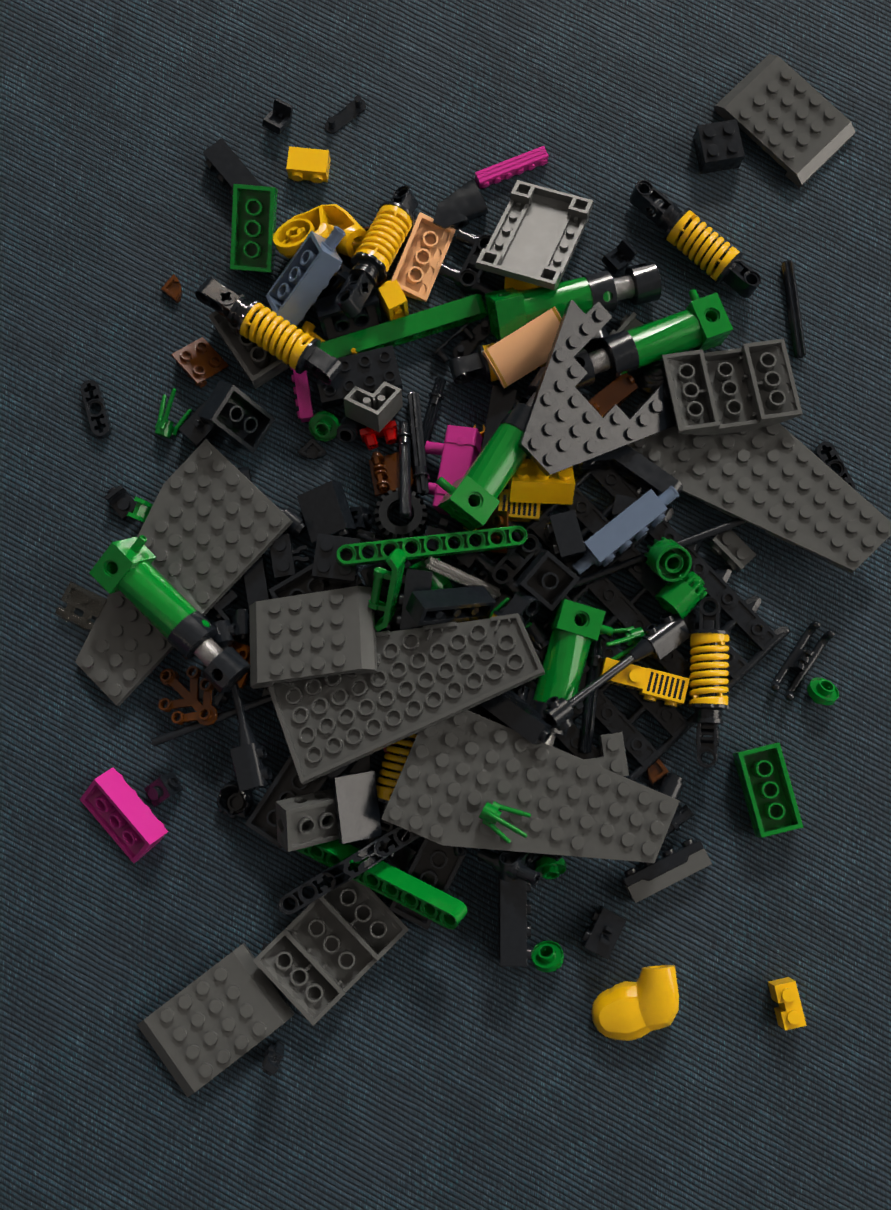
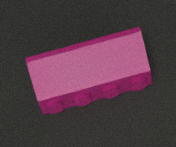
M114 767L95 778L80 798V801L133 863L142 858L168 833L164 824L155 817L151 809L143 803L136 791L126 783L123 776Z

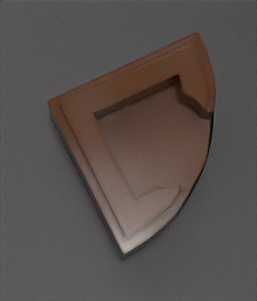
M173 274L161 288V291L178 303L182 296V286L178 278Z
M658 759L647 770L648 780L653 785L669 771L661 760Z

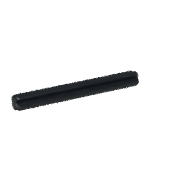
M789 260L784 261L781 266L794 357L802 358L806 355L794 262Z

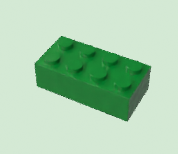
M233 184L230 269L274 273L275 245L273 235L276 232L277 188Z
M780 742L732 753L755 837L763 838L803 828Z

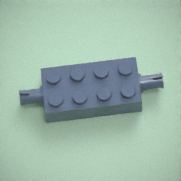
M335 226L327 239L311 231L267 293L266 298L272 310L277 313V316H282L284 320H288L290 325L294 324L297 326L304 319L306 312L311 305L315 304L321 291L327 287L334 273L340 269L342 260L336 252V247L346 235L341 228Z
M670 486L666 491L657 496L650 489L584 542L586 554L571 565L573 569L581 575L593 564L597 568L600 565L607 566L616 557L615 553L619 551L622 554L630 547L631 541L634 538L638 541L647 534L649 526L652 525L654 528L666 517L664 513L668 509L666 506L680 496L677 490Z

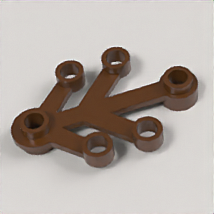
M190 666L187 669L186 674L190 678V691L179 682V674L170 668L163 670L160 673V681L168 687H173L184 699L169 700L163 698L159 701V709L169 712L172 709L193 707L197 712L186 714L181 711L173 712L171 716L172 722L177 725L191 721H198L204 726L214 724L218 718L217 710L212 706V690L214 687L209 683L208 687L205 688L206 683H208L205 678L199 684L200 668ZM199 687L204 691L203 704L198 700Z

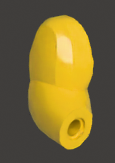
M337 204L320 205L307 212L298 214L282 224L274 233L273 242L281 255L292 259L311 231L327 239L334 227L338 226L346 235L336 247V252L352 258L367 231L345 209Z
M675 965L643 967L637 982L624 981L600 993L594 1000L591 1010L592 1021L596 1029L605 1037L630 1041L642 1038L650 1031L670 1026L679 1011V992Z

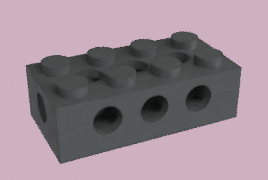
M333 788L276 801L277 840L286 851L290 852L339 839Z

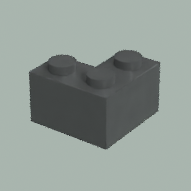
M385 381L373 394L355 386L344 398L345 416L377 432H380L403 407L402 389Z
M622 732L599 735L598 741L601 757L584 760L621 776H629Z

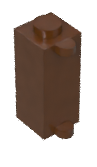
M626 373L616 378L588 402L601 416H604L613 405L616 404L619 407L633 396L638 386L634 378Z

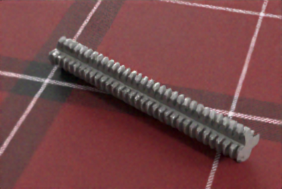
M429 556L424 562L426 563L425 568L428 567V569L453 581L455 579V582L457 581L461 585L466 587L484 586L494 600L501 595L500 588L432 556Z

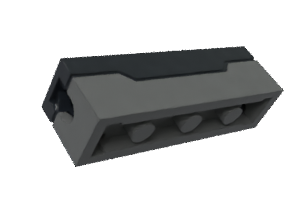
M689 838L681 843L682 847L676 850L672 847L662 852L663 856L656 859L655 863L643 862L644 866L638 869L632 867L624 872L625 876L621 877V880L625 884L624 886L631 900L637 903L711 865L712 862L701 841Z

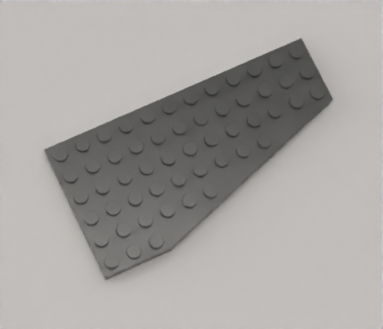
M780 423L753 430L717 435L678 433L676 425L628 444L635 451L680 481L683 485L682 492L705 502L704 504L733 518L735 516L763 529L765 533L812 552L848 572L853 573L891 536V521Z
M205 439L163 484L137 538L140 535L147 538V542L144 545L156 556L151 565L197 611L205 616L293 521ZM118 591L108 594L75 663L115 705L120 706L174 647Z
M516 613L494 616L490 619L460 623L448 622L392 632L389 630L376 632L378 672L360 675L347 673L275 683L274 686L268 687L300 782L306 784L546 673L522 619Z
M466 710L418 732L381 819L443 846L655 863L680 800L546 743L532 744L515 730ZM495 801L500 805L530 813L531 817L528 818L498 809V811L502 812L500 818L525 832L527 837L524 838L496 822L494 825L511 840L510 843L504 841L490 827L483 824V820L479 818L487 802L493 804Z

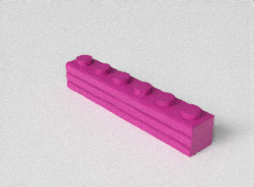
M541 146L475 172V180L479 189L487 188L491 184L501 182V180L510 179L514 175H520L524 171L533 170L537 166L545 165L548 163V153L545 147Z
M290 367L293 370V375H291L292 381L295 382L296 386L293 389L294 394H297L295 402L296 407L299 406V411H297L298 419H301L302 422H308L314 414L307 370L302 374H298Z

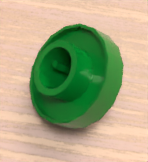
M328 411L315 413L309 421L310 433L320 441H330L336 437L339 426L338 419Z
M813 678L807 686L809 696L817 704L830 706L839 697L837 687L829 680Z
M542 855L534 863V870L540 872V876L545 879H555L566 871V862L562 858L559 861H555Z
M543 941L532 950V961L539 971L553 972L563 964L564 954L561 946L556 942Z

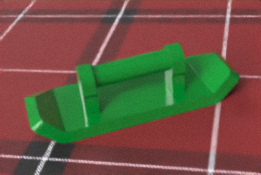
M396 548L386 559L392 571L380 567L374 569V581L368 607L384 611V616L374 626L377 632L388 626L397 610L406 562V555L402 549ZM383 578L390 580L386 603L379 600Z

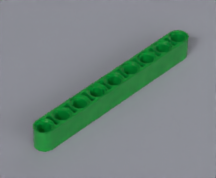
M475 294L321 342L320 349L330 356L340 358L352 355V348H355L357 353L391 345L395 347L465 325L468 322L471 323L483 319L488 313L481 294Z
M509 526L345 544L338 548L336 561L339 565L345 567L386 562L388 557L383 551L385 546H391L394 550L396 548L402 549L406 555V560L516 548L527 540L528 534L525 528L521 526ZM512 532L520 534V542L512 539ZM491 534L499 536V544L492 543L490 539ZM471 536L479 540L477 547L470 544L469 538ZM449 539H455L458 542L457 549L449 547ZM428 541L436 543V551L428 550L426 546ZM408 543L413 544L416 552L413 554L408 553L405 550V545ZM364 548L371 549L373 557L369 559L363 557L362 550ZM344 550L349 551L352 559L349 561L342 560L340 552Z
M338 839L298 849L297 851L330 868L360 849L348 843L340 844ZM367 856L360 862H354L353 860H351L352 864L350 865V868H355L356 870H358V866L360 865V863L365 859L369 858V856ZM380 861L367 871L353 878L358 883L448 929H455L467 914L466 905L459 899L384 861Z

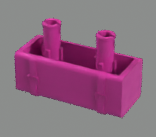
M447 425L444 443L426 442V454L442 456L438 479L443 477L453 485L454 482L465 475L481 452L483 438L477 428ZM428 482V495H434L433 507L439 514L449 515L438 506L447 492L436 483Z

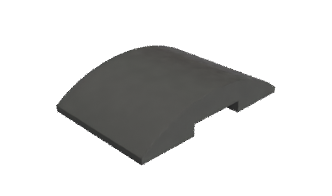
M784 338L743 344L742 348L707 353H704L702 349L662 355L678 433L691 435L736 433L771 426L802 416L803 414Z
M352 879L313 901L253 962L314 1026L409 929L370 888Z

